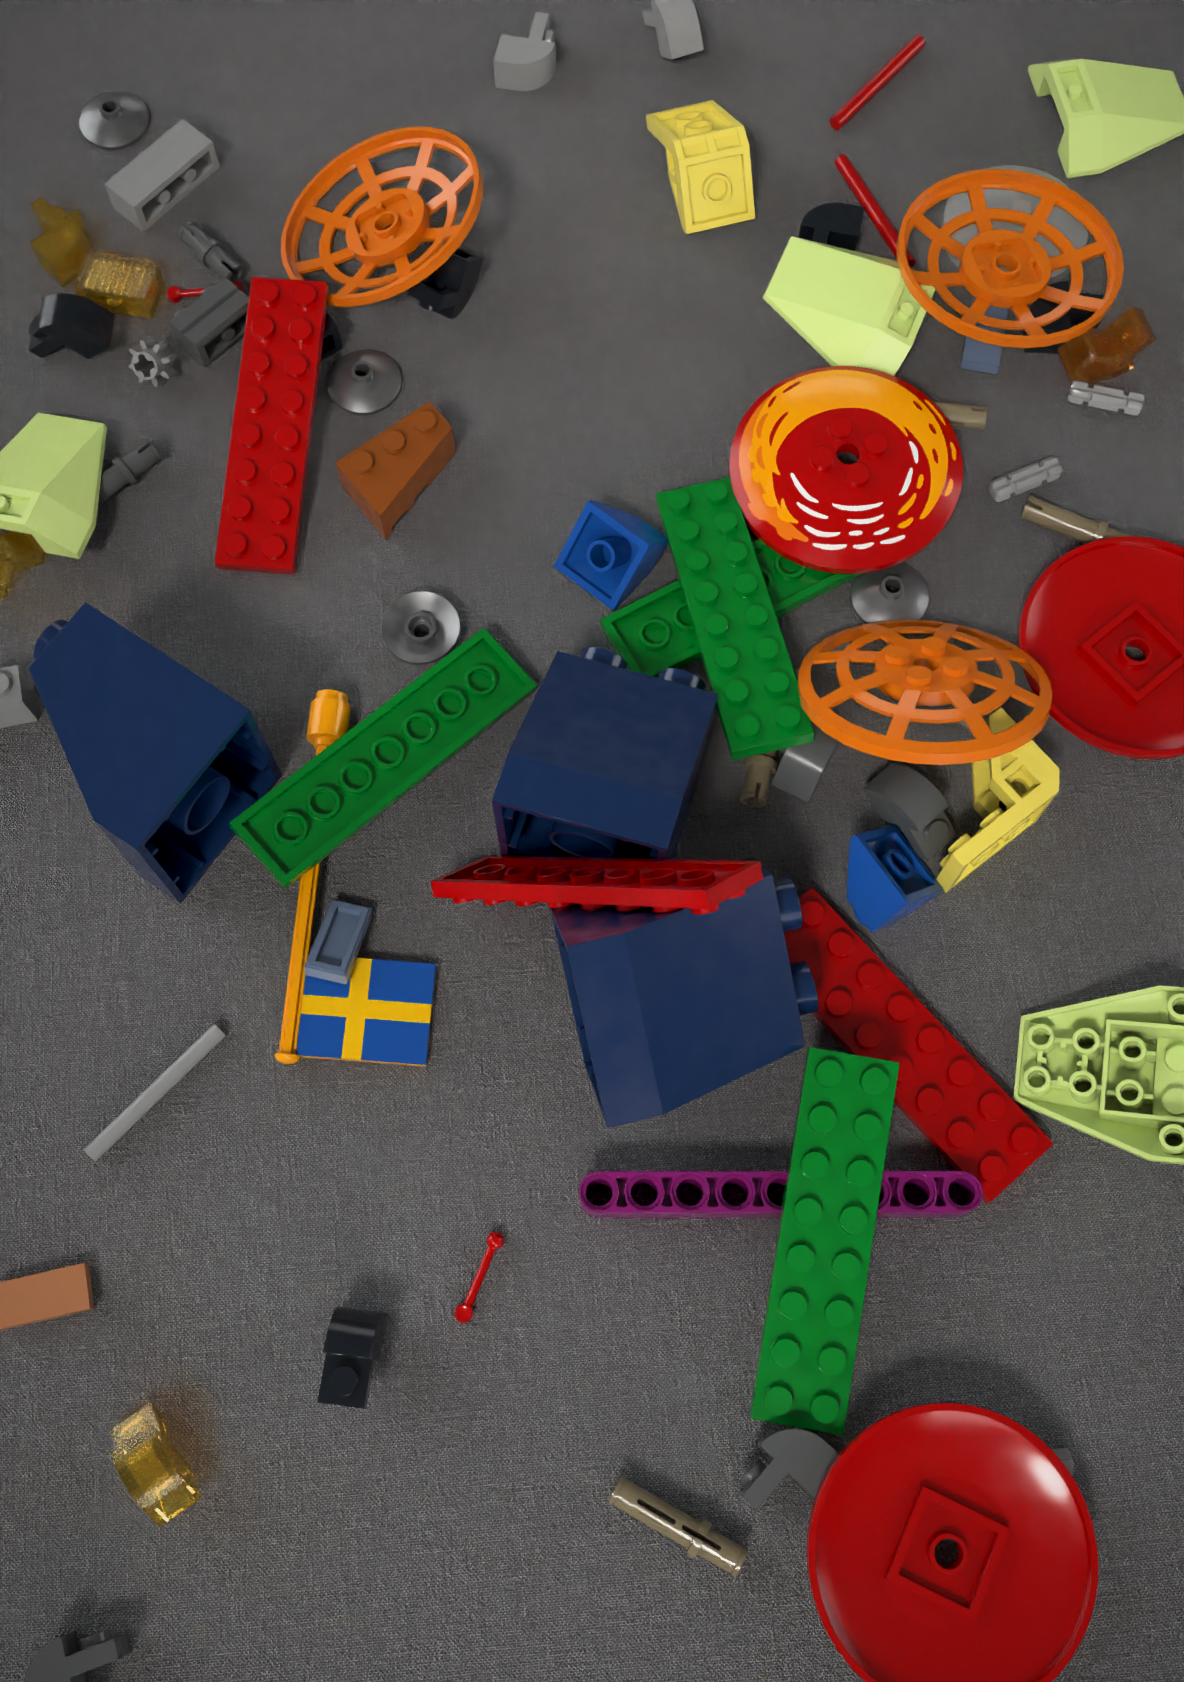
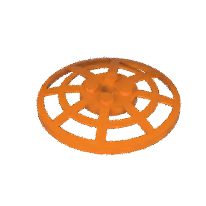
M428 126L390 130L372 136L341 153L322 168L305 186L286 218L280 250L283 266L289 278L292 280H305L302 274L324 269L334 281L344 286L336 294H329L327 305L339 307L368 305L389 299L426 279L460 247L477 218L483 198V176L476 157L469 146L457 135L443 129ZM420 147L415 166L395 168L376 175L369 161L379 155L397 149ZM434 148L444 149L455 154L467 165V168L452 183L441 172L429 168ZM355 168L358 169L363 183L349 193L333 212L315 207L334 184ZM410 179L407 188H392L385 191L381 188L395 181ZM473 179L474 186L470 204L461 223L454 225L458 212L457 194ZM424 180L436 184L443 190L426 204L419 195ZM366 195H369L370 198L355 211L351 218L345 216L357 202ZM447 204V216L444 226L429 228L431 215ZM307 220L325 225L319 241V257L299 262V241ZM336 230L346 231L345 237L348 247L331 253L332 241ZM422 242H434L424 254L410 264L408 255ZM353 258H356L363 264L353 277L343 274L335 266ZM395 264L397 272L380 278L368 279L377 267ZM380 287L367 292L354 294L359 288L366 289Z
M972 170L955 174L936 182L923 191L910 205L902 220L896 243L897 263L901 277L911 295L924 310L940 323L959 334L1001 347H1047L1067 342L1086 333L1098 324L1111 309L1121 287L1124 271L1123 255L1117 236L1108 221L1091 203L1075 191L1058 182L1040 175L1018 170ZM983 189L1013 190L1031 194L1041 198L1032 215L1011 209H987ZM968 192L972 211L954 217L944 224L941 229L923 216L928 209L940 201L956 194ZM1056 205L1064 209L1080 221L1092 234L1096 242L1075 250L1072 243L1059 230L1046 222L1054 206ZM991 221L1014 223L1024 226V229L1021 233L1005 229L994 230ZM972 224H976L979 233L966 246L950 237L958 230ZM914 226L932 240L927 256L928 272L910 270L908 265L907 245ZM1038 233L1051 241L1062 254L1049 257L1045 249L1035 241ZM941 248L960 259L959 272L940 273L938 258ZM1103 255L1107 270V284L1103 299L1080 295L1084 280L1082 262ZM998 266H1003L1005 269L1011 272L1003 271L999 269ZM1069 268L1071 280L1069 292L1047 286L1052 271ZM920 285L934 286L942 299L955 311L963 315L961 319L945 311L926 294ZM964 286L977 299L968 308L956 299L947 287ZM1038 298L1060 304L1051 312L1034 318L1027 306ZM990 306L1011 308L1017 321L996 319L984 314ZM1071 308L1094 311L1093 315L1086 321L1063 331L1047 334L1041 327L1058 320ZM980 323L998 329L1025 330L1029 336L1002 334L985 330L975 325Z
M888 620L862 624L842 630L814 646L804 657L798 671V691L801 707L809 719L824 733L842 744L861 752L888 760L913 764H966L992 759L1012 752L1028 743L1042 730L1049 718L1053 695L1050 680L1043 668L1016 645L975 628L932 620ZM920 633L933 634V636L924 639H906L900 634ZM951 638H954L979 649L963 650L948 642ZM877 639H882L890 644L880 651L859 650L864 645ZM853 641L842 651L829 652L834 648ZM994 660L1001 670L1002 679L978 671L976 662ZM1009 661L1018 663L1035 679L1040 688L1039 696L1015 685L1014 669ZM837 662L836 676L841 687L820 698L815 692L811 681V667L813 664ZM850 662L875 663L874 673L854 680L849 664ZM975 683L996 690L988 698L975 704L968 698L975 688ZM878 687L884 694L899 701L898 705L877 698L867 692V690ZM1010 696L1033 707V710L1019 723L995 734L991 732L982 717L1001 707ZM852 698L872 711L892 717L887 734L884 735L853 724L831 709ZM950 704L954 706V709L943 710L916 709V706L933 707ZM910 721L937 724L965 721L975 739L949 742L915 741L904 738Z

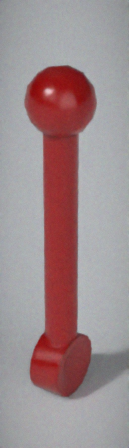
M233 281L232 283L238 290L243 292V285L239 281ZM173 286L168 288L167 296L170 302L177 303L184 297L201 296L205 288L180 290L179 287Z
M494 1231L487 1236L488 1247L463 1304L455 1309V1318L461 1323L469 1322L473 1318L472 1305L496 1249L501 1248L504 1244V1237L500 1232Z

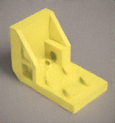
M714 100L646 115L647 129L665 146L669 180L682 229L686 234L755 219L750 147L744 125Z
M1002 707L990 715L986 721L993 734L1017 724ZM1033 740L1012 752L992 759L971 763L973 807L984 820L979 825L981 829L972 837L966 833L954 842L948 849L950 853L939 863L943 869L936 880L942 886L945 893L1034 824L1059 792L1060 769ZM999 801L1006 805L1007 811H1003L1000 808Z

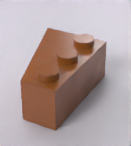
M429 401L335 462L341 487L385 540L393 532L392 527L403 513H408L414 506V500L425 486L429 487L456 454L453 428Z

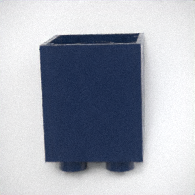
M85 602L69 621H55L42 632L35 644L34 661L28 669L93 820L143 879L181 904L236 835L231 830L229 822L270 792L280 780L282 774L250 709Z
M596 647L585 648L581 651L580 656L557 651L508 751L492 798L501 856L674 859L713 729L718 694L706 691V685L701 678L681 669H663L659 672L658 677L628 670L627 663L622 657L606 649Z
M751 857V858H747V859H743V860H738V861H757V860H756L755 858ZM761 865L763 879L746 888L745 895L727 899L719 904L720 908L717 911L701 915L692 914L689 908H679L665 913L653 912L652 907L643 906L630 911H618L616 905H605L600 908L586 910L581 908V904L574 903L564 907L550 908L585 1069L607 1128L663 1115L805 1046L800 1016L818 1011V997L813 976L806 961L789 963L784 932L802 928L801 907L795 886L789 876L774 880L773 874Z

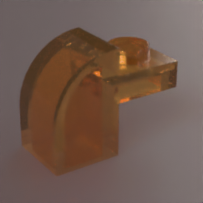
M1132 306L1104 331L1091 328L1086 333L1065 342L1057 351L1071 381L1079 380L1088 382V384H1094L1114 379L1136 366L1133 358L1154 342L1156 338L1143 310Z

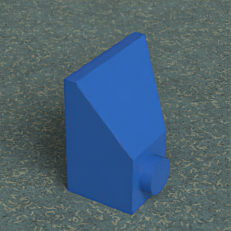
M588 500L553 567L614 611L651 573L668 543V538L637 516L594 500Z
M894 824L856 834L850 839L846 899L854 908L857 920L862 925L868 927L871 933L891 926L944 890Z

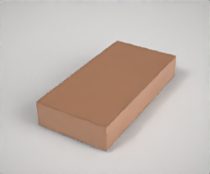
M80 1263L0 1282V1330H8L95 1309L88 1263Z

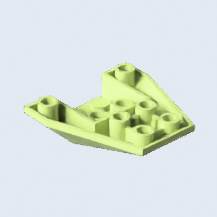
M1089 59L1058 60L1032 64L1028 67V73L1037 97L1052 95L1062 121L1064 133L1057 153L1067 179L1103 173L1184 134V97L1173 71Z
M793 236L790 237L762 297L831 366L863 367L885 372L892 376H895L910 351L926 314V310L921 307L909 292L901 277L897 261ZM920 285L932 299L936 290L935 287Z
M37 413L0 451V529L32 534L45 553L76 559L81 558L96 527L107 427L104 423Z
M1159 985L1021 1016L1013 1101L1145 1160L1184 1165V987Z

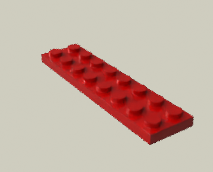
M252 277L214 562L218 569L295 575L329 296L327 282Z
M486 856L430 882L435 898H452L453 903L456 904L481 899L484 905L514 901L515 906H529L538 902H547L549 908H559L574 903L581 904V908L586 910L600 908L605 905H616L618 911H630L643 906L652 907L653 912L656 913L689 908L692 914L701 915L717 911L720 908L719 904L727 899L745 895L746 888L761 881L763 874L760 861Z
M811 887L798 898L802 913V928L784 932L789 963L804 960L812 973L818 997V1011L812 1014L849 1054L900 1063L894 1097L895 1105L956 1171L969 1172L974 1175L981 1183L983 1189L982 1199L986 1204L992 1202L1054 1143Z

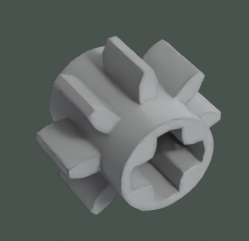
M148 336L140 340V345L137 344L129 349L133 357L128 367L133 369L134 373L139 377L140 383L152 380L153 385L158 387L165 383V378L168 379L176 375L177 372L172 366L174 359L178 356L173 354L172 350L167 346V340L154 344L153 338Z

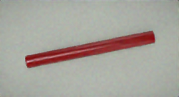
M916 35L830 119L831 127L835 130H840L925 46L924 38Z
M845 154L838 156L834 161V165L861 206L865 207L866 214L897 259V231ZM907 248V261L909 267L912 268L916 260Z

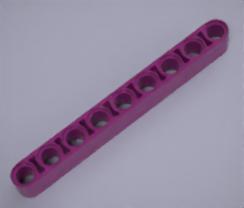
M598 1171L590 1173L581 1182L579 1200L583 1210L590 1216L597 1218H780L782 1206L775 1205L769 1200L767 1188L771 1184H781L785 1187L787 1171ZM883 1171L876 1218L960 1217L979 1206L983 1197V1189L981 1183L974 1175L964 1171ZM595 1184L607 1186L612 1193L611 1200L603 1206H595L586 1198L588 1189ZM639 1184H648L655 1190L657 1198L651 1205L641 1206L634 1202L631 1191ZM683 1184L696 1186L701 1194L700 1202L694 1206L682 1204L676 1194L678 1187ZM727 1184H737L745 1193V1202L739 1206L729 1205L722 1197V1187ZM905 1184H914L920 1188L923 1194V1202L920 1206L911 1205L906 1201L903 1195ZM950 1184H959L965 1189L967 1193V1203L965 1206L952 1202L948 1194Z

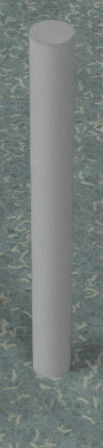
M213 1024L83 1149L87 1155L96 1162L226 1035Z

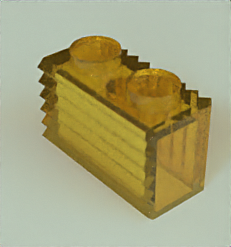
M89 249L73 287L78 296L90 299L109 311L153 319L156 307H158V301H160L163 289H165V282L158 264L154 261L152 262L144 257L136 259L132 257L129 259L124 256L122 258L111 251H102L100 253L99 251L94 252Z

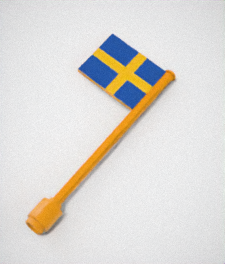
M331 689L319 690L316 692L315 699L310 703L306 740L313 744L316 756L349 731L351 705L348 703V696L341 691ZM318 863L300 878L279 1052L274 1054L276 1060L283 1064H294L300 1060V1057L426 1067L436 964L357 958L347 985L305 975L304 966L310 952L320 863Z

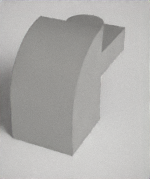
M650 0L652 8L642 10L645 25L656 28L661 57L672 60L704 50L700 24L692 0Z
M535 12L528 38L505 34L500 35L493 60L495 88L531 91L544 86L552 79L556 72L555 31L550 30L548 13Z

